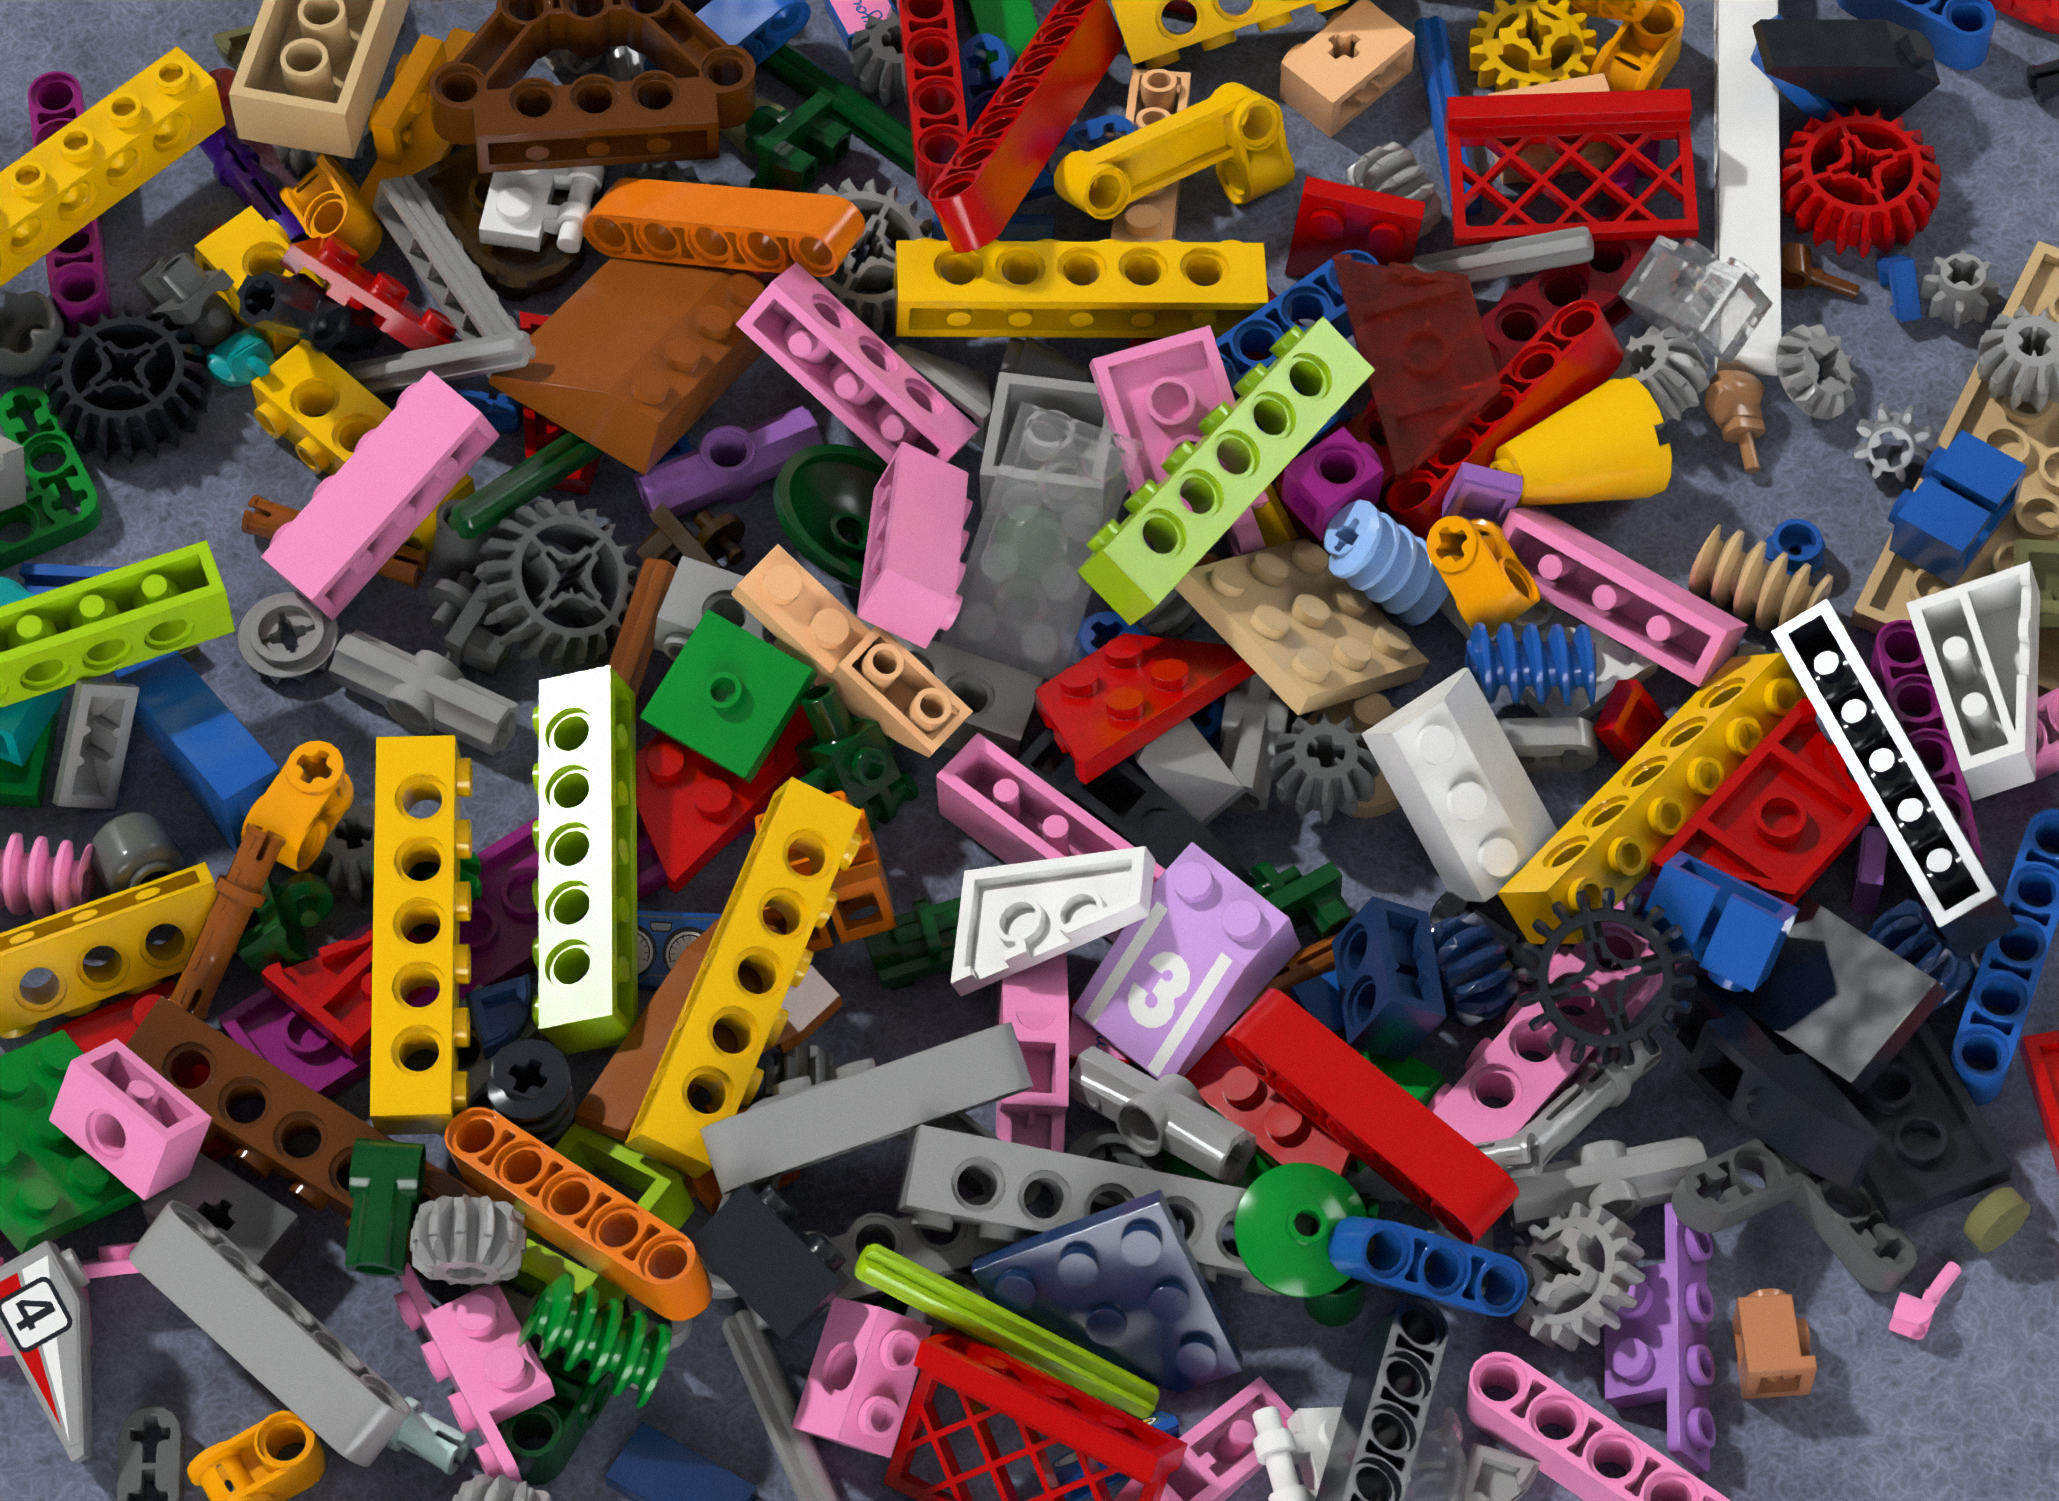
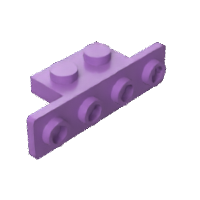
M1670 1202L1665 1204V1263L1637 1268L1645 1274V1280L1637 1285H1630L1628 1294L1637 1301L1635 1308L1620 1307L1616 1314L1620 1319L1621 1327L1617 1331L1604 1324L1605 1400L1614 1408L1620 1409L1667 1400L1668 1451L1694 1474L1710 1471V1448L1715 1445L1716 1441L1715 1423L1709 1411V1384H1712L1715 1378V1365L1708 1348V1322L1714 1316V1303L1707 1286V1260L1712 1257L1713 1242L1711 1233L1698 1232L1686 1226L1678 1219Z

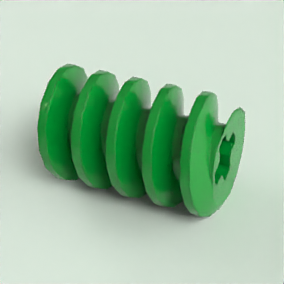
M569 1273L561 1274L553 1283L545 1288L533 1305L519 1333L517 1346L521 1347L536 1333L541 1336L539 1358L545 1360L561 1346L566 1349L563 1370L569 1373L585 1358L590 1361L588 1383L594 1385L607 1371L614 1373L611 1395L615 1397L620 1396L633 1383L638 1386L635 1407L641 1408L650 1398L667 1364L672 1337L671 1327L665 1323H660L646 1335L648 1323L646 1313L640 1310L634 1311L622 1322L624 1305L621 1300L612 1298L597 1310L599 1302L598 1288L592 1285L586 1286L573 1298L574 1276Z

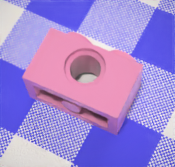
M117 1038L71 1060L49 1117L51 1123L143 1200L189 1177L212 1120L211 1116Z
M835 1297L832 1300L791 1428L846 1447L891 1459L919 1372V1368L913 1364L921 1340L930 1337L933 1326L878 1306Z

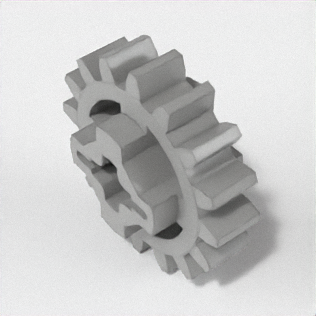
M1575 1202L1572 1205L1569 1217L1556 1208L1552 1209L1549 1213L1550 1226L1543 1230L1539 1226L1532 1224L1528 1228L1533 1239L1530 1246H1515L1512 1251L1521 1259L1520 1264L1526 1271L1528 1279L1526 1299L1517 1310L1513 1321L1516 1325L1530 1333V1336L1547 1347L1553 1348L1556 1344H1559L1569 1352L1576 1350L1580 1337L1593 1346L1599 1344V1328L1604 1324L1617 1331L1621 1327L1620 1319L1616 1314L1621 1306L1635 1308L1637 1304L1635 1298L1628 1294L1630 1285H1637L1645 1280V1274L1632 1266V1264L1639 1261L1645 1255L1644 1249L1632 1241L1636 1232L1602 1206L1596 1205L1591 1211L1580 1202Z

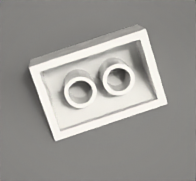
M1462 668L1361 734L1447 891L1455 893L1466 901L1486 902L1497 895V892L1558 832L1469 668Z

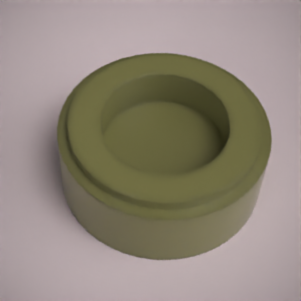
M2012 1187L1999 1188L1987 1195L1971 1211L1964 1224V1235L1981 1252H1990L2012 1237L2021 1228L2030 1213L2031 1207Z

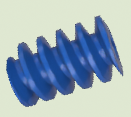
M1476 622L1469 640L1466 641L1465 668L1470 669L1477 684L1481 685L1488 704H1494L1501 686H1507L1513 704H1520L1526 687L1532 686L1539 705L1546 704L1552 687L1559 688L1564 705H1571L1578 687H1584L1590 706H1594L1597 670L1596 644L1593 643L1586 624H1579L1571 642L1567 641L1561 624H1553L1545 642H1542L1535 623H1528L1525 626L1520 641H1516L1509 623H1502L1494 641L1490 640L1483 622Z

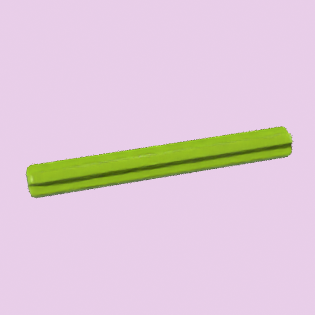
M879 1244L867 1245L860 1254L854 1270L857 1279L1137 1419H1146L1154 1412L1160 1397V1391L1157 1386Z

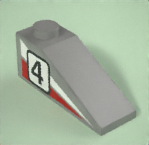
M45 1241L0 1266V1331L70 1460L82 1463L93 1457L89 1303L81 1290L82 1287L90 1284V1280L72 1248L61 1252L57 1244Z

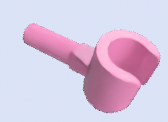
M1948 1262L1930 1286L1925 1289L1922 1299L1900 1292L1888 1329L1915 1340L1923 1339L1930 1326L1935 1308L1940 1303V1299L1961 1274L1960 1266L1954 1262Z

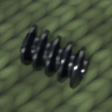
M526 1039L517 1040L502 1047L490 1060V1076L487 1081L490 1109L553 1149L576 1121L574 1117L576 1106L570 1067L564 1055L549 1042Z

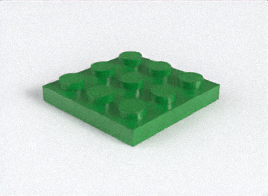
M60 1030L0 1056V1230L21 1255L45 1241L51 1242L143 1200L49 1121L71 1060L84 1054L64 1030Z

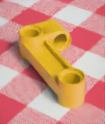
M1230 82L1218 87L1210 98L1090 152L1078 150L1069 153L1056 167L1054 188L1058 196L1064 201L1096 219L1107 220L1120 214L1128 203L1216 164V174L1223 192L1235 205L1246 204L1290 184L1295 178V166L1288 150L1283 125V114L1280 106L1273 100L1240 83Z

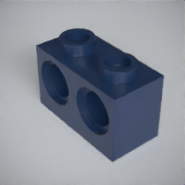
M1373 896L1332 940L1347 1043L1352 1048L1404 1062L1447 1017L1429 913Z

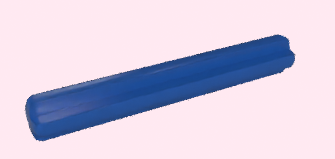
M1440 16L1421 17L1414 24L1415 31L1413 35L1415 36L1418 60L1451 211L1444 119L1447 97L1461 96L1445 21ZM1461 147L1462 162L1478 175L1472 147ZM1463 180L1465 194L1471 186ZM1481 194L1465 209L1466 215L1474 216L1481 211L1483 200Z

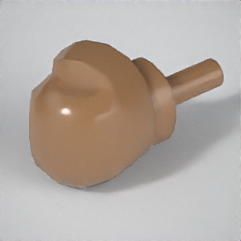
M1721 370L1710 378V385L1705 389V409L1709 417L1721 429L1723 439L1727 442L1739 443L1745 473H1756L1760 470L1754 440L1766 432L1760 405L1765 385L1751 373L1737 370Z

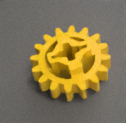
M1494 0L1493 14L1480 11L1477 19V28H1471L1468 47V51H1470L1469 70L1479 71L1477 85L1480 88L1495 85V92L1589 76L1591 67L1597 57V50L1595 49L1597 33L1596 30L1586 29L1587 14L1582 12L1572 16L1569 15V0H1562L1556 6L1548 4L1549 0H1537V2L1516 0V4L1509 5L1504 0Z

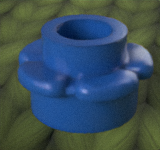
M1790 519L1782 522L1774 530L1773 536H1769L1765 541L1767 543L1765 557L1768 561L1773 562L1783 551L1789 554L1786 573L1791 576L1805 563L1811 565L1810 575L1819 571L1824 564L1825 557L1822 553L1826 548L1825 542L1819 529L1806 520ZM1792 548H1797L1801 551V553L1799 555H1793L1790 553L1789 550Z

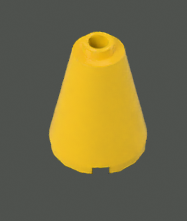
M1627 377L1623 379H1610L1503 444L1496 450L1494 462L1490 464V468L1523 476V491L1516 507L1646 499L1666 490L1671 478L1672 453L1670 443L1659 446L1654 426L1664 423L1657 404L1649 391L1636 378Z

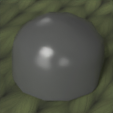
M11 291L4 293V304L0 308V376L21 378L32 374L49 361L48 356L54 355L58 350L60 337H63L64 324L60 309L50 298L38 291L20 294Z

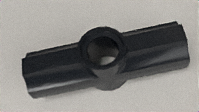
M266 270L261 275H247L236 292L240 299L239 315L246 322L255 327L300 339L317 353L326 352L332 348L354 354L362 349L372 350L383 334L382 330L372 321V317L376 313L367 306L362 311L354 309L347 304L344 307L325 294L326 288L321 287L305 273H298L297 276L288 277Z

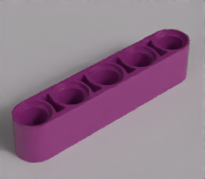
M51 71L40 75L30 85L27 97L33 149L87 111L80 84L71 74L63 71ZM100 215L45 255L49 289L53 302L60 309L64 332L73 338H77L75 333L77 321L92 327L97 324L99 311L109 319H113L102 216Z
M1899 619L1889 622L1880 629L1876 637L1870 669L1926 766L1935 771L1931 775L1984 865L1967 785L1912 621ZM1892 658H1903L1910 663H1900ZM1904 712H1915L1920 714L1922 717H1911L1909 715H1906ZM1916 888L1921 905L1927 907Z

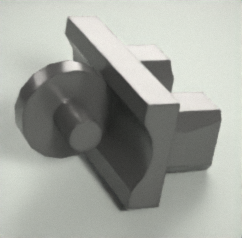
M186 252L179 253L170 261L165 256L156 257L132 280L152 303L149 308L156 314L157 320L159 321L169 316L174 325H179L180 329L189 327L190 332L195 336L197 345L217 344L225 339L229 333L232 323L231 310L225 300L213 294L216 291L227 290L235 283L224 269L203 271Z
M462 571L455 582L442 578L436 579L427 592L428 600L437 609L430 621L434 627L442 631L447 630L452 620L456 621L444 639V645L448 649L445 658L456 665L459 670H461L465 663L475 669L496 675L510 651L511 644L508 646L499 645L502 634L488 627L489 625L484 624L486 616L493 612L490 603H482L476 601L475 598L477 592L487 587V584L481 581L472 594L471 590L477 583V579L469 572Z

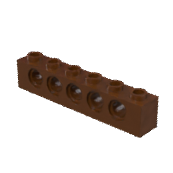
M160 996L130 1038L126 1047L212 1117L203 1140L204 1142L211 1144L214 1138L218 1137L237 1149L233 1154V1158L246 1169L262 1178H266L271 1171L292 1184L288 1192L308 1208L322 1213L324 1208L328 1206L347 1218L348 1220L345 1222L344 1227L349 1231L354 1198H350L349 1192L342 1188V1182L350 1172L356 1138L394 1140L165 997ZM202 1065L210 1069L208 1079L197 1088L185 1089L177 1085L179 1075L190 1066ZM256 1099L266 1104L263 1114L251 1123H238L232 1119V1113L236 1106L245 1100ZM309 1133L321 1138L319 1148L308 1157L295 1158L286 1153L289 1143L298 1135ZM426 1160L424 1186L420 1203L436 1201L437 1198L443 1195L452 1198L462 1197L464 1194L469 1197H484ZM409 1239L407 1262H409L415 1275L433 1283L434 1280H430L412 1266V1251H410Z

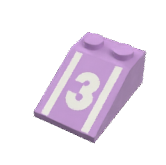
M1191 842L1153 884L1150 916L1123 928L1072 1008V1012L1153 1079L1159 1080L1166 1074L1172 1073L1185 1076L1296 954L1301 946L1288 916Z

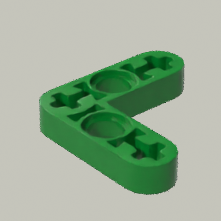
M22 386L14 388L0 399V427L3 436L24 447L25 480L31 490L26 493V503L0 512V531L3 527L14 522H23L31 526L28 536L19 542L7 543L0 540V571L89 534L100 523L102 516L96 489L67 432H62L59 429L57 423L59 419L58 414L51 415L47 407V402H49L48 396L44 391L36 387ZM28 409L30 414L35 417L40 433L32 437L29 436L23 420L18 417V413ZM46 453H59L66 458L64 464L53 472L43 473L33 468L37 458ZM67 486L75 504L81 508V511L77 514L70 515L69 511L63 507L59 491Z

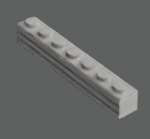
M412 175L403 176L402 178L395 177L391 178V180H380L372 209L381 219L451 324L457 329V333L462 340L466 341L517 331L515 319L508 315L500 304L497 293L489 288L481 276L479 267L472 263L465 253L461 241L456 239L447 227L444 216L438 214L429 201L426 190L421 189Z

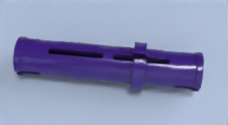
M227 124L198 144L213 163V174L223 186L231 187L247 208L252 206L266 221L273 219L278 222L288 234L292 244L312 239L305 233L297 217L281 199L279 190L259 166V155L251 145L242 144Z

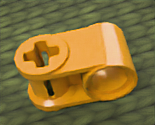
M1658 0L1642 21H1624L1613 38L1608 40L1601 48L1589 75L1604 73L1611 91L1659 90L1663 80L1676 64L1681 54L1685 21L1684 10L1681 5L1675 0Z
M320 153L316 157L317 165L295 186H284L279 191V195L289 210L297 217L309 237L316 238L321 236L325 240L330 235L337 237L359 253L360 258L356 263L363 264L375 254L380 246L383 232L381 225L360 195L357 183L347 170L331 155Z
M1446 516L1432 526L1427 537V553L1430 561L1435 565L1453 595L1461 616L1472 629L1476 622H1483L1489 637L1492 638L1497 634L1502 623L1511 624L1540 601V591L1535 580L1521 564L1507 541L1503 530L1495 522L1485 518H1472L1468 520L1461 516Z
M320 740L309 741L298 746L290 754L287 762L265 794L259 797L251 807L242 827L241 840L246 833L245 829L248 823L261 826L263 828L262 831L265 833L267 830H271L287 840L278 854L277 862L299 873L305 872L310 868L320 855L327 838L344 813L350 808L354 799V787L348 774L345 773V762L340 751L331 743Z
M282 1410L270 1414L263 1421L233 1438L219 1442L198 1454L190 1462L187 1468V1476L195 1486H202L210 1501H287L312 1487L320 1480L326 1468L327 1458L316 1432L293 1411ZM292 1443L305 1444L303 1451L296 1458L288 1461L276 1459L279 1451L286 1445ZM226 1481H230L232 1483L233 1487L235 1488L234 1491L230 1492L225 1485Z

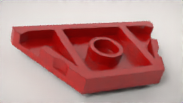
M1123 633L1035 689L1036 710L1046 727L1054 730V740L1062 753L1069 752L1075 763V773L1079 781L1088 784L1256 672L1230 645Z
M1803 697L1652 859L1649 874L1658 879L1664 863L1682 851L1791 905H1794L1870 822L1872 809L1857 782H1854L1849 777L1846 763L1834 743L1829 745L1815 720L1817 712L1810 700Z
M799 705L750 784L662 732H659L636 754V808L651 847L653 846L662 866L668 888L675 894L770 803L774 792L791 777L796 778L804 770L795 746L813 735L814 731L802 705Z
M1229 1030L1225 1031L1184 1076L1199 1091L1204 1107L1256 1135V1151L1275 1167L1289 1163H1311L1328 1168L1344 1178L1350 1161L1358 1162L1359 1160L1237 1060L1223 1039Z

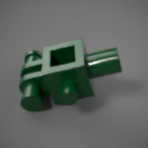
M834 683L818 685L801 696L800 701L814 734L795 746L807 774L799 780L826 794L840 790L845 792L853 807L865 809L872 833L875 832L877 829L876 819L880 823H888L897 816L898 806L905 801H912L919 796V790L915 781L907 772L899 771L890 748L899 742L885 735L878 722L849 716Z

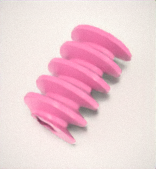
M13 832L6 848L0 849V910L7 906L10 913L23 916L31 909L35 917L42 919L88 903L97 877L92 868L93 844L89 843L86 846L81 860H74L73 842L63 840L56 856L53 857L49 855L48 838L38 836L31 852L27 853L24 850L23 835Z

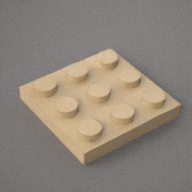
M1308 538L1193 567L1176 585L1175 589L1298 716L1415 681L1421 676L1429 663V660L1412 644L1407 633L1394 626L1371 603L1363 591L1353 589L1346 579L1337 578L1329 570L1328 554Z

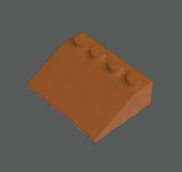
M611 257L530 336L531 344L536 347L535 358L530 359L526 367L492 373L488 384L645 475L764 352L736 323L769 284L740 269Z

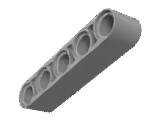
M1011 1022L728 1117L700 1129V1133L722 1195L738 1191L744 1184H759L910 1132L920 1124L927 1126L1008 1098L1034 1087L1013 1025Z
M175 1200L169 1201L130 1252V1261L142 1275L326 1443L349 1461L363 1467L371 1466L410 1415V1405L390 1384L212 1223L188 1205Z

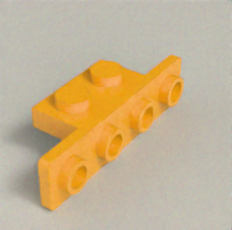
M453 28L445 42L421 34L410 54L405 53L400 58L394 74V83L384 99L379 98L374 103L369 115L368 129L373 134L377 160L361 186L359 193L376 219L381 220L372 209L380 180H391V178L395 177L402 178L403 176L413 175L448 157L455 144L443 140L434 130L431 116L429 82L436 68L446 62L453 61L473 38L475 33L460 28Z

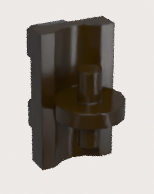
M661 503L649 514L659 527L636 550V553L643 561L648 558L662 559L670 562V564L677 568L681 557L685 556L724 569L717 560L725 557L730 564L736 565L745 557L746 553L739 545L745 533V525L733 513L722 514L715 518L708 510H704L694 519V523L701 530L696 538L688 527Z

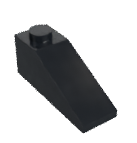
M1760 19L1752 26L1766 74L1847 107L1853 108L1856 105L1858 111L1870 116L1880 108L1883 120L1888 122L1895 120L1940 84L1933 61L1934 49L1926 36L1917 30H1909L1888 20Z

